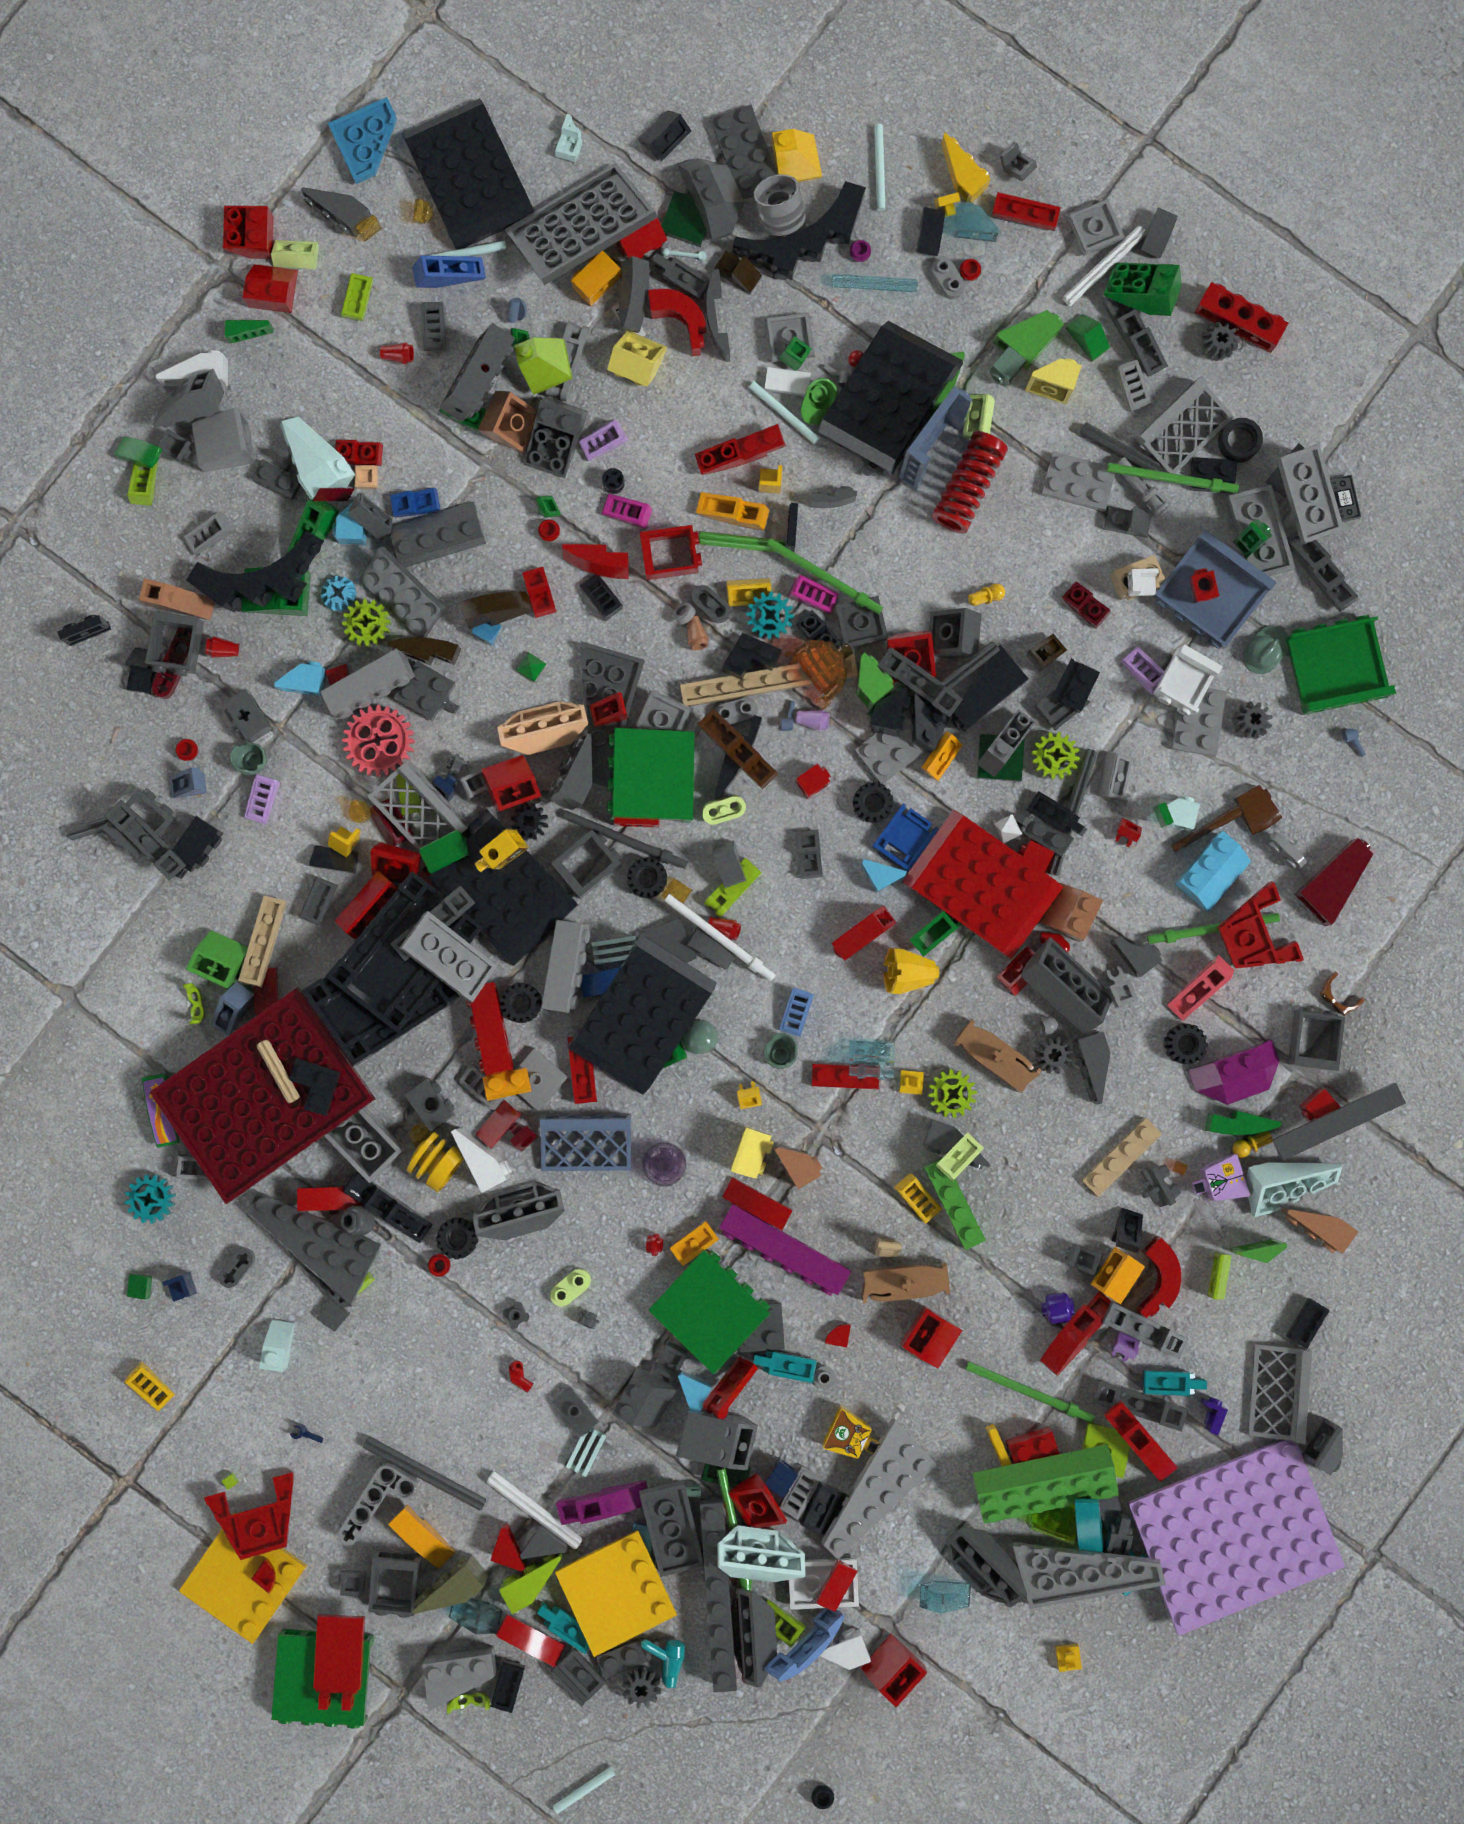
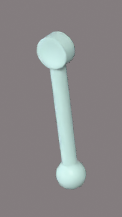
M663 248L661 254L665 257L668 255L698 258L700 261H705L707 257L704 251L689 253L671 251L668 248Z

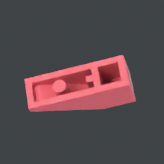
M1220 955L1216 956L1167 1006L1182 1021L1185 1020L1232 979L1235 970Z

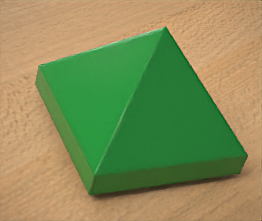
M517 328L510 329L511 336L515 338L511 346L514 347L530 339L528 331Z
M552 495L536 498L538 511L541 516L549 518L561 515Z
M528 652L516 671L535 682L547 664Z

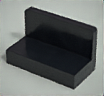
M668 110L639 138V142L648 146L657 160L663 161L691 132V129L680 113Z

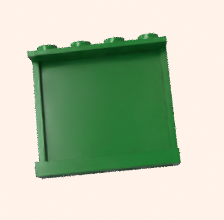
M1369 615L1357 617L1356 621L1348 622V619L1334 622L1335 625L1327 627L1326 623L1313 627V630L1306 631L1305 628L1293 630L1292 634L1286 638L1303 715L1389 698L1396 694L1395 686H1389L1375 629L1374 622L1378 620V616L1370 618Z
M614 728L612 734L608 736V748H612V756H608V770H611V778H608L607 791L611 792V800H607V814H610V820L630 818L681 821V823H691L693 821L695 732Z
M703 1250L648 1311L714 1375L772 1313L768 1310L771 1306L763 1298L758 1300L752 1294L754 1290L745 1281L741 1284L736 1279L738 1274L730 1266L725 1268L719 1262L721 1260L719 1255L713 1250L710 1252Z
M282 1629L277 1641L271 1720H278L280 1724H290L292 1721L301 1722L302 1725L306 1726L314 1725L315 1723H323L326 1727L347 1725L351 1729L364 1726L368 1719L366 1703L370 1651L374 1635L364 1634L362 1686L358 1693L354 1694V1706L351 1711L341 1710L343 1693H331L330 1707L328 1706V1710H318L320 1692H316V1688H313L317 1631Z

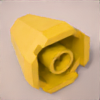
M888 948L884 959V966H888V972H883L887 993L903 994L934 984L935 980L939 978V966H936L935 961L904 949Z

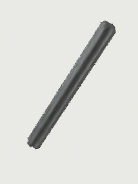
M1086 749L1067 805V808L1075 812L1077 816L1097 756V752L1092 749ZM1055 853L1053 854L1047 868L1048 874L1054 876L1059 874L1065 855L1061 858Z
M372 1437L366 1439L363 1445L365 1450L479 1511L483 1509L486 1498Z

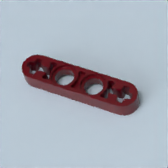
M178 627L163 662L187 665L190 642L181 638V636L184 635L191 639L192 631L188 634L187 629ZM179 643H186L187 650L183 654H177L176 646ZM167 670L165 673H157L152 684L153 693L161 699L172 697L181 676L168 674ZM165 675L168 678L173 679L172 682H170L169 680H167L166 682V679H164L163 676ZM165 685L168 688L167 692L163 691L161 693V690L158 689L159 686Z

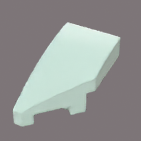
M567 114L562 126V134L555 150V157L576 163L582 146L581 131L579 128H576L571 115Z

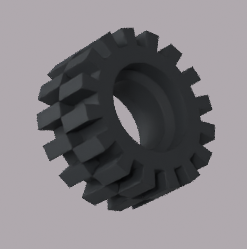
M867 782L865 785L860 786L853 798L855 814L857 813L858 818L865 820L864 822L867 823L881 822L887 818L894 804L890 789H887L884 784L881 785L878 782ZM870 794L878 795L882 801L881 807L876 811H871L865 806V798Z
M651 857L640 858V860L634 861L633 865L628 869L627 882L634 894L648 899L656 897L664 891L668 878L664 866L658 860ZM649 869L655 873L656 881L653 885L643 886L640 884L639 874L643 870Z
M514 983L508 986L502 993V998H500V1007L504 1016L516 1023L530 1022L541 1011L542 1000L540 993H538L536 988L526 983ZM519 994L526 995L530 1001L528 1009L523 1012H518L513 1007V999Z
M1179 1024L1167 1032L1168 1036L1164 1039L1166 1041L1164 1049H1167L1166 1054L1171 1057V1060L1180 1064H1193L1201 1060L1203 1054H1206L1205 1048L1208 1047V1043H1206L1207 1036L1203 1035L1204 1031L1196 1025ZM1183 1035L1190 1036L1194 1041V1047L1188 1053H1184L1178 1048V1040Z
M455 1217L443 1223L440 1229H438L436 1237L437 1248H440L442 1251L440 1253L445 1254L449 1259L454 1258V1260L463 1259L471 1254L479 1240L475 1233L474 1224L472 1225L470 1220H465L462 1217ZM458 1229L464 1232L466 1241L463 1246L455 1247L449 1242L451 1231Z

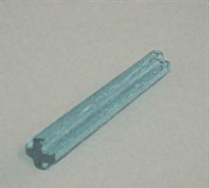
M833 274L831 282L832 287L901 292H916L918 287L917 279Z

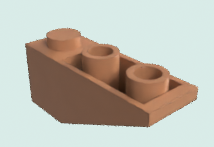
M144 579L139 596V601L146 606L209 621L211 620L215 604L208 596L149 579Z
M1283 1208L1281 1211L1287 1215L1285 1219L1296 1227L1299 1224L1305 1228L1304 1233L1313 1240H1316V1238L1324 1242L1322 1246L1333 1254L1335 1251L1343 1254L1358 1233L1356 1229L1338 1217Z

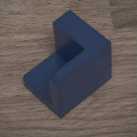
M190 1272L162 1282L163 1286L168 1285L173 1302L197 1294Z
M779 1457L774 1464L775 1469L766 1480L765 1485L783 1498L799 1474L798 1470Z

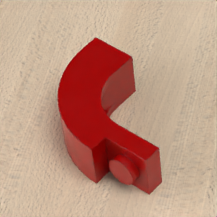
M663 288L648 290L652 319L670 317L681 321L689 332L692 357L701 356V348L704 347L703 334L706 333V322L699 306L690 297L676 290Z
M1157 1235L1141 1251L1153 1263L1157 1271V1283L1154 1290L1136 1308L1145 1318L1153 1317L1160 1310L1159 1305L1161 1303L1165 1307L1170 1308L1176 1300L1181 1287L1182 1275L1179 1260L1168 1243Z

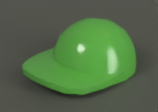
M817 378L807 386L800 411L801 417L808 424H821L823 417L837 397V387L832 381L826 378Z

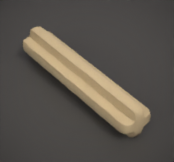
M268 1040L260 1042L257 1045V1049L288 1103L296 1101L299 1098V1094L292 1081L289 1080L290 1078Z

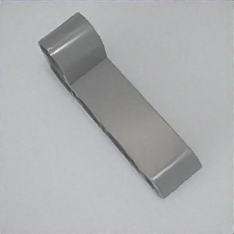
M388 1461L384 1462L376 1471L338 1533L340 1542L346 1546L353 1545L366 1529L388 1492L391 1491L403 1499L409 1498L419 1486L418 1478ZM383 1469H390L393 1473V1478H386L383 1475ZM402 1482H410L412 1490H404ZM370 1489H378L380 1491V1497H373L370 1493ZM358 1509H366L368 1517H361L358 1514ZM353 1524L358 1525L353 1531V1535L349 1536L348 1532Z

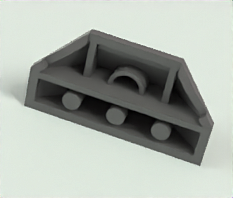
M700 158L679 164L680 173L693 197L711 240L715 241L732 235L744 206V200L728 165Z
M535 1181L493 1193L472 1216L476 1236L508 1240L548 1228L565 1210L559 1189H554Z
M962 1527L946 1539L950 1563L982 1596L1004 1603L1005 1606L1010 1608L1026 1598L1027 1592L1017 1563L985 1530Z
M738 1588L731 1605L734 1653L738 1668L742 1673L743 1683L758 1688L762 1686L768 1675L764 1667L777 1656L776 1619L774 1609L755 1591Z

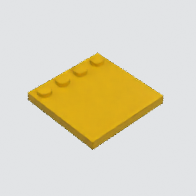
M221 1529L179 1592L253 1644L299 1579L307 1564L284 1548L240 1560L223 1529ZM265 1559L272 1563L276 1573L275 1585L270 1593H267L251 1579Z
M638 1529L555 1570L559 1583L594 1657L677 1616L674 1605Z

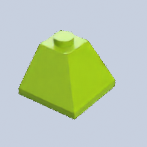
M533 337L514 346L518 365L534 395L573 379L564 339Z

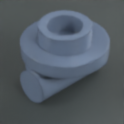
M520 298L510 299L508 322L516 323L517 320H522L527 316V306Z

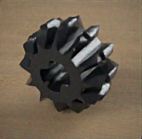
M534 803L531 804L530 810H528L526 804H523V812L517 808L515 809L519 817L512 816L511 820L518 823L513 824L511 828L513 830L519 829L518 833L521 836L524 834L525 841L529 840L530 835L536 841L537 832L541 836L545 835L541 827H549L547 823L542 822L548 819V815H541L544 809L540 807L536 810ZM527 818H529L530 820L535 818V820H533V822L535 823L534 826L528 825L527 827H525V825L527 824L525 820Z

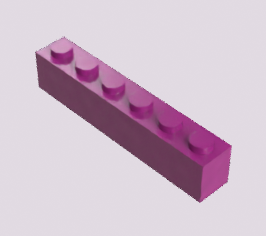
M733 1203L719 1226L723 1230L721 1234L731 1240L736 1237L742 1241L741 1245L750 1251H753L754 1248L762 1252L760 1256L770 1262H773V1260L780 1262L782 1269L791 1274L793 1271L801 1274L800 1279L810 1285L813 1282L821 1286L820 1290L829 1296H832L833 1293L839 1295L851 1273L849 1268Z

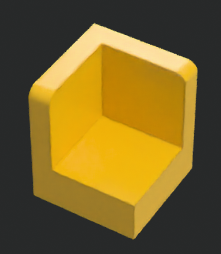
M778 465V469L760 468L759 492L780 494L783 465Z
M341 826L336 833L331 831L329 834L328 846L347 858L358 844L361 830L356 828L351 833Z

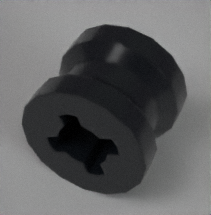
M610 468L603 473L602 483L605 491L610 494H618L624 489V476L619 469Z

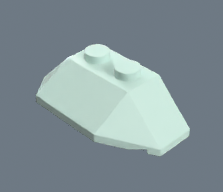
M737 1525L718 1543V1568L730 1577L778 1582L804 1578L805 1553L800 1549L798 1550L780 1531Z

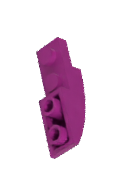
M646 1480L603 1488L601 1492L558 1500L556 1506L561 1525L580 1522V1524L590 1523L642 1507L639 1491L648 1489Z

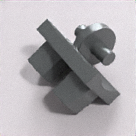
M1165 1164L1141 1171L1145 1179L1143 1185L1146 1189L1141 1193L1143 1198L1150 1196L1153 1203L1158 1202L1160 1207L1171 1206L1176 1203L1175 1198L1181 1194V1191L1175 1183L1167 1186L1164 1178L1170 1175V1171Z

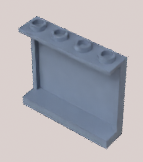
M953 387L906 451L899 478L915 490L922 484L930 457L926 454L946 426L950 423L957 429H962L973 400L968 392Z
M1204 530L1153 597L1157 599L1155 603L1165 610L1167 607L1171 609L1176 619L1182 623L1185 620L1192 625L1191 630L1200 636L1204 634L1209 637L1208 642L1217 649L1220 647L1224 649L1227 648L1235 634L1277 582L1207 530ZM1207 568V571L1214 570L1220 596L1216 599L1195 604L1189 577L1194 575V571ZM1200 579L1198 587L1203 591H1207L1209 589V582L1205 579Z

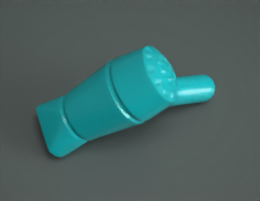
M676 1639L668 1640L664 1650L648 1640H643L641 1647L663 1660L661 1682L667 1688H676L678 1675L684 1660L685 1644Z

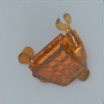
M808 640L797 647L795 652H786L784 657L792 655L793 660L788 665L799 663L819 693H824L815 701V703H818L823 699L825 706L822 710L830 706L831 700L835 698L844 686L848 676L846 671L849 667L845 659L853 654V650L848 643L836 648L831 641Z

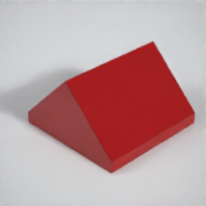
M379 842L370 851L372 875L379 870L391 881L403 883L412 871L418 875L422 859L420 853Z
M757 1472L728 1493L748 1527L761 1528L786 1524V1517Z

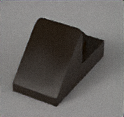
M728 251L724 252L714 269H719L720 276L748 294L752 293L762 278L761 273L747 257L743 256L740 260Z
M1053 633L1030 649L1026 656L1036 669L1041 672L1050 663L1064 654L1067 649Z

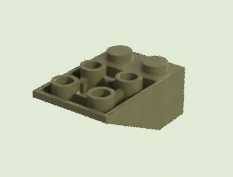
M472 1554L467 1558L463 1556L453 1565L454 1567L450 1570L449 1574L445 1571L435 1580L436 1583L431 1589L427 1586L418 1594V1598L414 1601L416 1605L412 1612L417 1614L465 1603L484 1587L489 1575Z

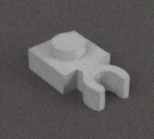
M1120 966L1115 968L1116 977L1111 975L1110 970L1104 973L1105 979L1112 984L1107 990L1116 1009L1138 1000L1130 979L1123 981V970Z

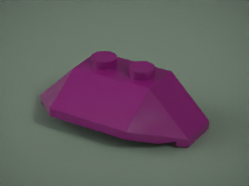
M1268 1040L1187 1071L1196 1092L1229 1105L1269 1090L1280 1060L1272 1040Z

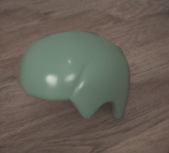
M246 742L241 746L235 745L230 753V763L239 773L251 776L264 769L267 763V756L260 745Z
M698 1020L692 1023L682 1040L688 1051L694 1054H704L711 1052L718 1044L719 1034L716 1027L710 1022Z
M786 1033L772 1035L769 1042L765 1044V1059L770 1066L776 1069L789 1068L798 1057L797 1042L791 1035Z

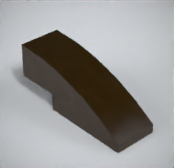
M526 591L492 593L459 602L469 629L487 622L494 626L533 611Z
M401 638L388 641L387 643L390 650L398 649L405 656L428 665H432L434 658L455 665L461 652L458 644L434 638Z

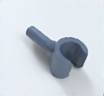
M790 701L788 718L781 719V731H791L793 729L795 701Z
M1356 729L1342 731L1343 740L1345 742L1352 741L1360 756H1365L1366 753L1358 740V731Z

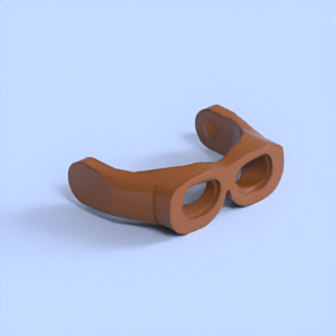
M1335 971L1325 981L1320 995L1328 1003L1332 1004L1339 1014L1345 1016L1347 1013L1357 1009L1365 999L1361 997L1351 1007L1343 1006L1336 1002L1331 992V983L1338 975Z

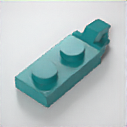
M766 1351V1355L754 1353L752 1363L763 1366V1372H767L768 1375L813 1383L817 1360L777 1351Z
M1143 1370V1394L1190 1396V1394H1194L1195 1389L1207 1390V1380L1195 1378V1373Z
M542 1602L537 1610V1614L545 1619L543 1624L547 1626V1629L586 1654L589 1645L576 1617L561 1607L559 1608L555 1605L552 1608Z

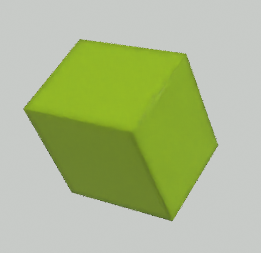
M231 1473L222 1480L227 1490L239 1482L234 1473Z

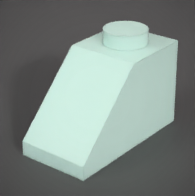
M1181 796V799L1178 798L1169 803L1167 806L1174 822L1167 827L1187 832L1194 830L1200 803H1196L1193 798ZM1155 812L1147 816V822L1159 824Z
M272 1319L263 1344L259 1369L282 1372L288 1368L295 1326L294 1322Z

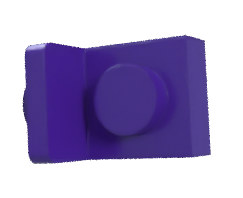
M1210 1397L1209 1400L1202 1398L1201 1403L1212 1408V1411H1209L1205 1417V1429L1210 1433L1219 1435L1228 1409L1222 1406L1223 1402L1213 1397Z

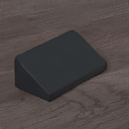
M315 845L309 866L356 874L359 852L351 851L346 858L330 847Z

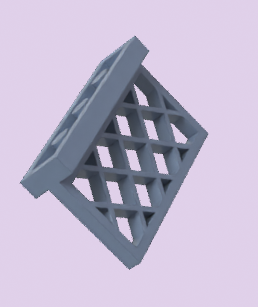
M631 1115L541 1116V1171H631ZM546 1131H555L561 1138L554 1145H551L546 1140ZM571 1131H578L583 1136L576 1145L566 1137ZM594 1131H600L606 1136L599 1145L589 1138ZM616 1131H626V1140L621 1145L611 1137ZM608 1139L617 1147L610 1156L600 1148ZM562 1140L572 1147L565 1156L555 1148ZM585 1140L595 1148L587 1157L578 1149ZM620 1150L627 1157V1165H617L611 1158ZM551 1151L561 1159L556 1165H546V1156ZM574 1151L584 1159L579 1165H572L567 1160ZM596 1151L606 1158L601 1165H595L589 1159Z

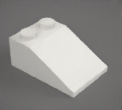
M462 1128L451 1131L481 1193L511 1178L509 1173L512 1170L506 1160L503 1161L500 1156Z

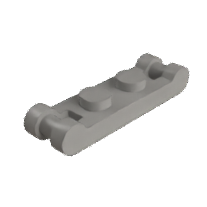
M568 321L562 339L565 340L573 379L563 382V388L554 386L547 389L545 393L547 396L553 397L555 395L560 397V400H568L582 352L590 333V327L584 325L579 327L574 322ZM573 334L578 335V336H579L578 340H577V339H574V338H571L572 335H573Z

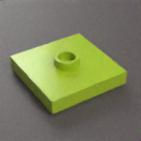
M1087 1422L1082 1449L1108 1444L1116 1477L1124 1479L1130 1446L1115 1428Z

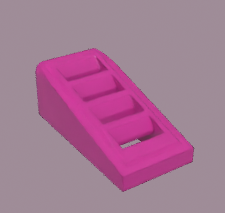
M608 493L602 515L646 529L652 508L649 504ZM615 501L618 502L615 512H611ZM623 504H625L626 506H625L623 515H621L620 513H621ZM634 507L632 517H629L631 509Z
M799 575L795 578L788 597L830 614L839 593ZM804 585L802 592L799 593L798 590L800 586ZM809 588L813 589L810 597H807ZM817 592H821L818 601H815ZM829 595L828 601L825 606L822 603L824 601L825 596Z

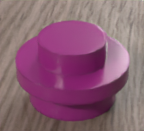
M864 240L853 242L849 250L850 256L856 262L868 260L871 255L869 243Z

